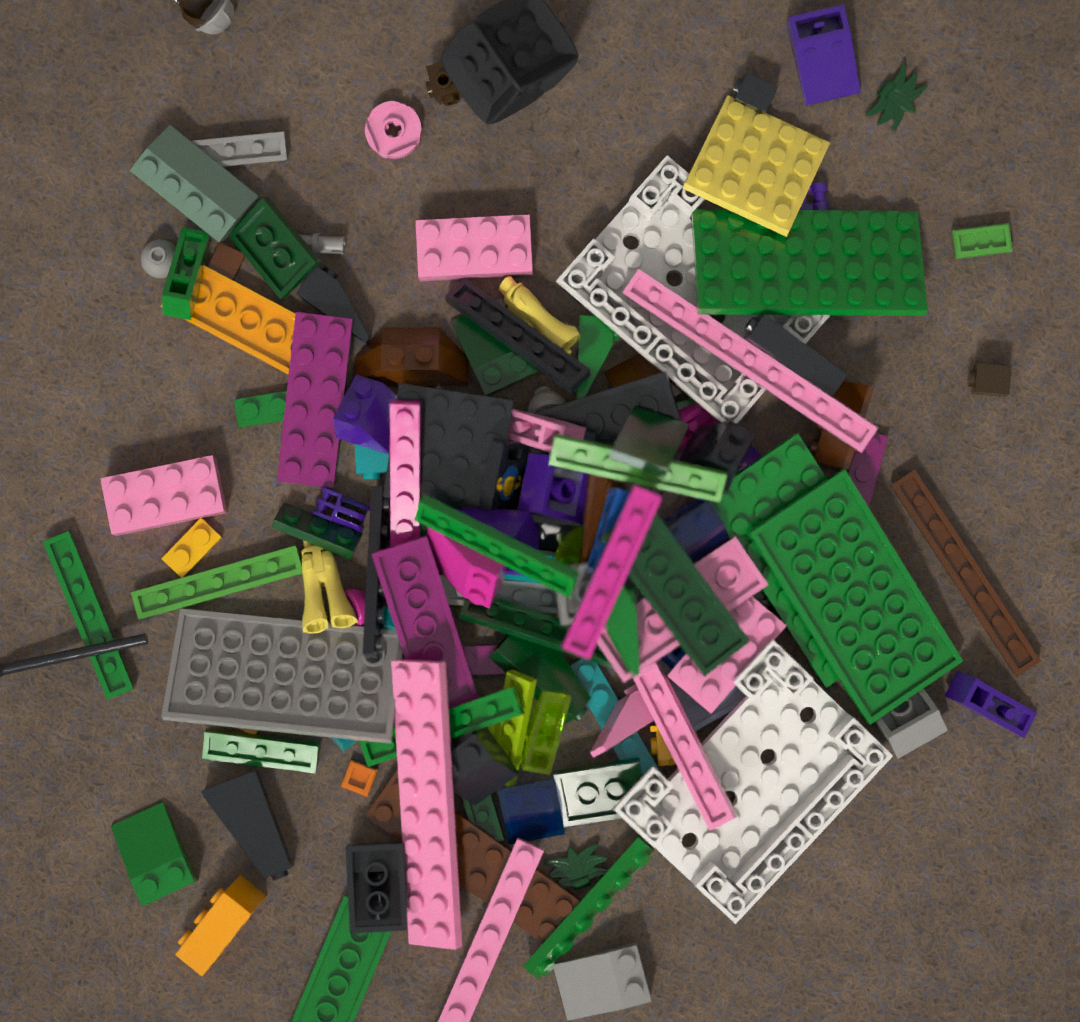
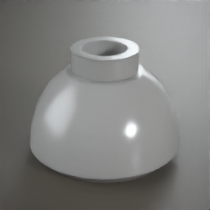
M155 239L146 244L141 252V264L145 272L154 278H166L176 246L164 239Z
M540 387L534 392V396L528 406V412L535 413L566 402L559 394L551 391L549 387Z

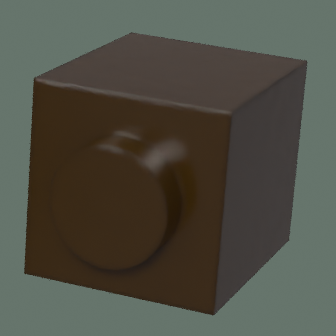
M982 363L974 365L973 370H969L967 386L972 387L971 394L1008 396L1010 393L1012 366Z

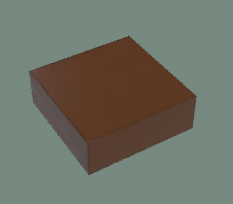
M219 242L208 268L234 281L245 259V255Z

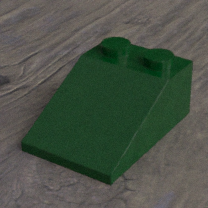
M502 297L496 300L506 308ZM462 315L450 321L484 395L492 396L537 375V370L534 366L466 316Z

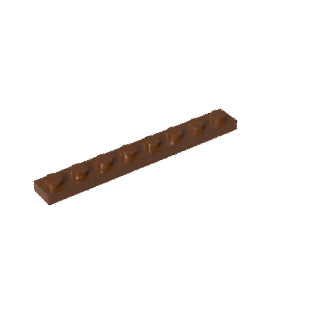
M913 470L891 484V488L1015 677L1039 663L1041 660L917 471Z

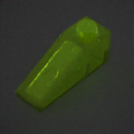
M548 690L542 691L528 722L520 761L522 770L547 775L551 774L572 697L570 694Z

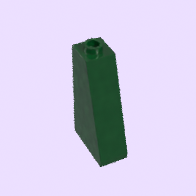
M506 634L488 656L506 673L516 670L536 679L533 697L564 724L569 723L573 719L576 721L580 720L587 712L588 708L585 705L591 697L560 651Z

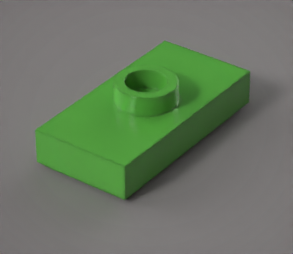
M1009 223L951 231L955 259L1010 253L1013 251Z

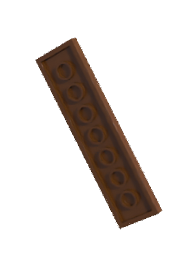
M397 770L365 817L402 842L399 777ZM454 808L458 883L489 905L512 849L501 841L498 842L493 838V835L479 825L472 823L465 815ZM536 868L513 923L541 943H544L582 899L542 870Z

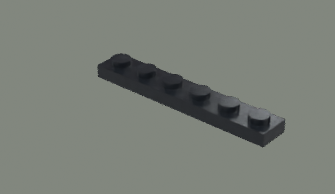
M466 278L445 295L446 302L569 393L572 394L591 376L590 369Z
M383 486L371 487L362 654L367 660H379V652L384 650V635L380 634V626L385 623L386 619L385 606H382V596L385 595L371 552L384 549L385 540L390 539V524L386 523L387 513H390V498L383 497Z

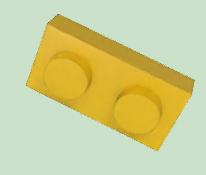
M200 518L161 559L183 578L222 537L203 518Z

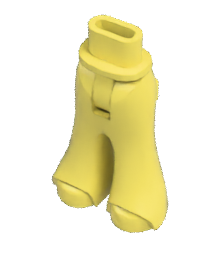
M511 276L506 277L498 290L504 296L503 302L505 305H508V310L571 354L570 348L581 338L576 327L560 322L541 305L532 292L524 287L521 282L517 284Z
M303 540L304 549L301 551L305 592L302 618L303 632L314 634L328 629L321 592L322 587L326 589L333 628H346L357 623L355 611L344 592L333 553Z

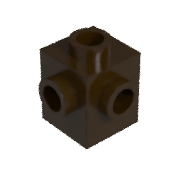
M439 62L426 66L430 80L426 82V88L430 98L434 97L440 105L444 104V106L459 103L463 96L448 76L443 63Z

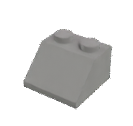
M924 688L875 721L897 759L948 731L938 708Z

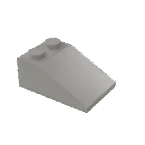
M636 942L556 963L554 966L567 1021L652 1002Z

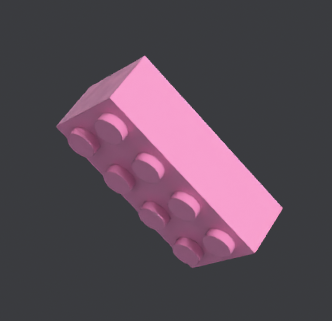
M530 214L415 220L419 281L533 275Z
M213 455L100 478L111 535L119 536L227 513L217 458Z
M752 596L729 611L750 640L748 644L705 677L700 674L686 653L666 675L710 714L735 687L732 681L771 639L775 640L786 627L781 620Z

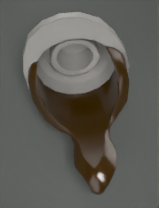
M170 0L180 6L183 19L188 24L194 26L193 28L198 32L203 31L208 34L221 33L228 28L234 17V9L230 0Z

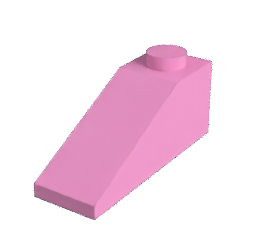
M513 409L508 439L551 452L555 434L583 440L586 428L566 421Z
M636 684L624 690L626 696L615 704L590 752L592 757L603 753L654 721Z

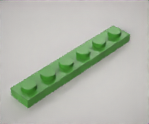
M555 434L549 465L720 502L727 477V472L673 460L666 476L662 477L612 460L609 457L613 446Z
M295 545L131 592L138 620H142L302 574V563L297 546Z

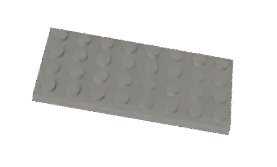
M180 608L161 717L163 720L391 743L396 702L393 696L391 661L403 659L404 654L396 630L380 628V634L384 635V650L379 652V660H367L362 654L364 627L361 626L333 628L332 624L328 623V629L312 634L303 632L301 620Z

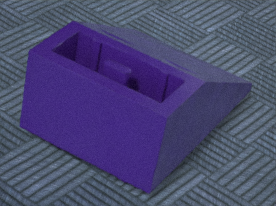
M844 4L788 17L786 27L805 106L860 94L851 31Z

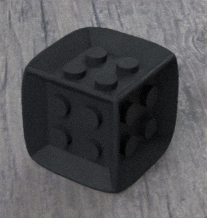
M503 0L465 25L445 47L441 60L448 76L467 104L484 123L489 125L499 122L539 99L545 92L555 87L575 66L579 56L572 39L544 0Z

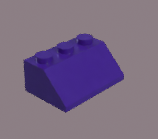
M454 508L538 551L539 531L529 511L499 509L486 511L479 508ZM507 567L505 573L508 575H522Z

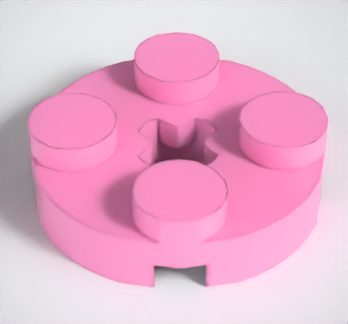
M388 101L379 104L371 111L365 125V136L372 150L381 157L391 159L403 158L412 153L420 143L422 133L421 122L417 113L411 107L396 101ZM390 123H394L395 126H401L397 137L385 133V131L389 130L388 125Z

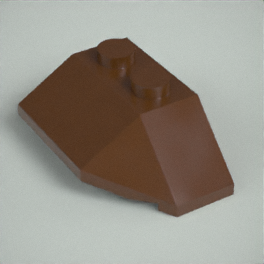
M382 328L355 357L354 378L356 375L382 382L386 386H399V383L420 386H468V358L441 328Z

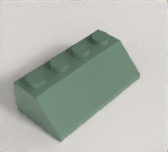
M169 125L146 148L130 169L133 174L218 242L227 239L228 235L259 197L252 189L172 125Z

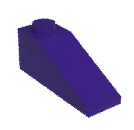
M960 671L956 672L944 695L959 705L1022 738H1025L1037 715V712L977 678Z

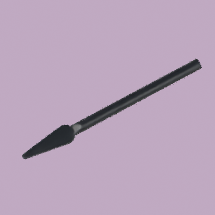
M144 633L6 664L0 663V677L148 644V637Z

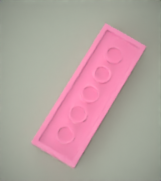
M736 537L694 564L728 611L768 585ZM645 598L635 604L640 671L679 646ZM603 628L597 644L624 683L632 677Z

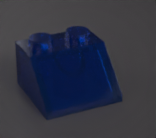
M696 498L663 521L693 564H696L730 541L723 521L707 499Z
M554 778L498 789L509 845L515 844L518 838L532 841L565 834Z

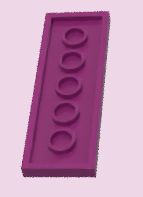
M299 311L295 313L277 482L334 488L340 439L336 438L333 417L345 396L353 318Z
M427 535L371 552L405 659L445 662L448 709L477 700V692Z

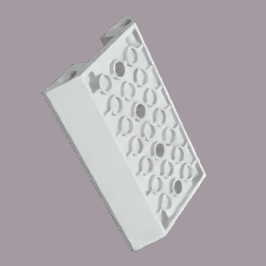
M667 155L631 195L623 209L596 239L593 238L556 282L661 372L667 371L671 381L719 422L730 420L737 424L766 389L622 293L637 270L640 269L697 307L692 220L690 218L694 210L698 209L705 199L683 189L689 173ZM626 236H634L638 240L639 246L633 250L627 249L623 244V239ZM672 272L679 274L682 279L681 284L676 287L669 285L666 281L667 274ZM724 315L725 319L721 324L743 338L746 334L743 330L753 316L757 318L758 315ZM830 315L766 316L806 344Z
M773 639L732 681L744 693L745 697L701 743L724 791H733L735 793V800L731 805L737 818L709 831L679 769L666 779L653 766L613 807L628 824L668 859L735 924L893 757L854 717L847 714L813 681V678ZM805 707H811L814 712L812 719L807 722L801 721V710ZM765 749H773L774 759L770 763H762L760 759L761 753ZM687 833H694L696 835L694 845L684 847L682 845L683 836Z

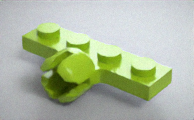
M511 670L506 674L503 690L516 686L525 714L496 723L487 728L519 771L537 680L516 670ZM517 776L505 785L508 787L515 785Z

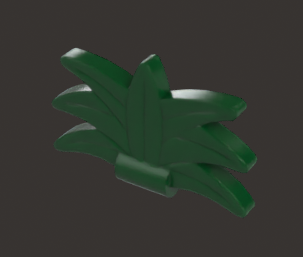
M902 63L896 77L891 82L886 80L876 93L879 99L874 107L865 113V116H872L884 110L877 124H884L893 118L891 129L894 131L902 121L905 111L910 113L916 112L911 102L925 91L927 85L915 89L917 72H914L904 83L906 65Z
M596 843L585 848L579 854L572 847H568V858L549 859L545 861V864L557 866L548 874L551 878H561L558 883L565 888L573 886L574 890L590 886V880L598 876H604L607 873L608 869L594 866L607 861L608 858L601 855H591L599 846Z

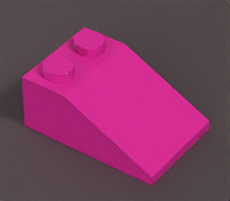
M428 527L426 535L437 569L463 597L469 599L474 604L490 608L503 584L507 566Z

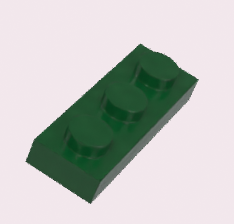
M285 502L282 504L272 524V528L349 559L352 558L362 538V533Z

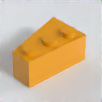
M240 875L225 891L222 888L217 891L210 900L214 904L209 912L204 909L194 921L198 926L193 932L188 929L178 942L182 947L175 955L199 975L203 976L267 896Z

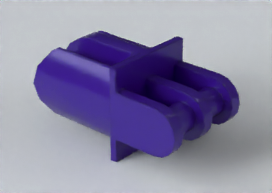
M322 487V496L320 499L317 498L316 502L319 504L316 511H312V514L362 532L363 527L348 520L338 518L339 513L364 522L366 519L365 515L342 507L343 503L346 502L369 512L370 505ZM331 495L339 497L336 505L328 503ZM327 506L334 509L331 517L324 514Z

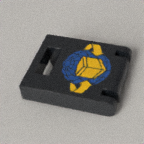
M511 439L491 441L479 499V507L482 510L507 509L517 506L529 445Z

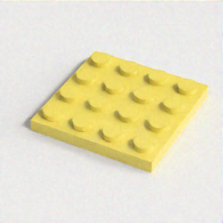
M727 95L683 189L787 237L830 142L767 113L760 114L739 102H735V98Z

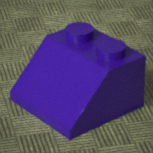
M356 375L333 417L336 438L389 454L391 401H397V395L382 382Z
M529 453L518 510L529 511L530 514L582 524L588 473L549 465L550 455Z

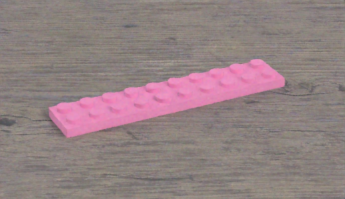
M396 659L391 661L393 696L396 700L395 729L402 842L404 843L409 944L456 950L462 947L446 665L444 661Z

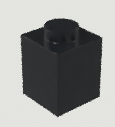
M747 73L744 80L738 78L732 94L736 95L735 102H739L760 114H766L778 87Z

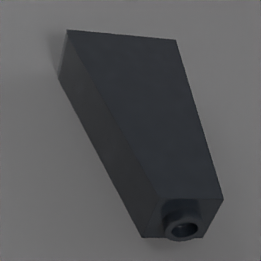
M765 314L758 315L757 318L753 316L743 329L746 332L743 339L831 397H833L848 375Z
M258 770L201 791L205 800L264 878L271 876L274 881L289 875L288 869L293 867V863Z

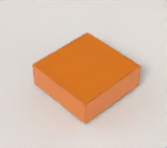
M351 760L341 787L368 797L378 769Z

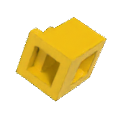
M657 725L649 726L650 732L656 733V737H650L651 753L652 755L657 754L658 766L675 765V761Z

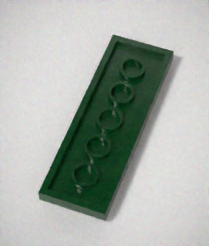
M655 512L627 575L700 674L705 677L748 644L750 640ZM615 525L600 536L605 545H607Z

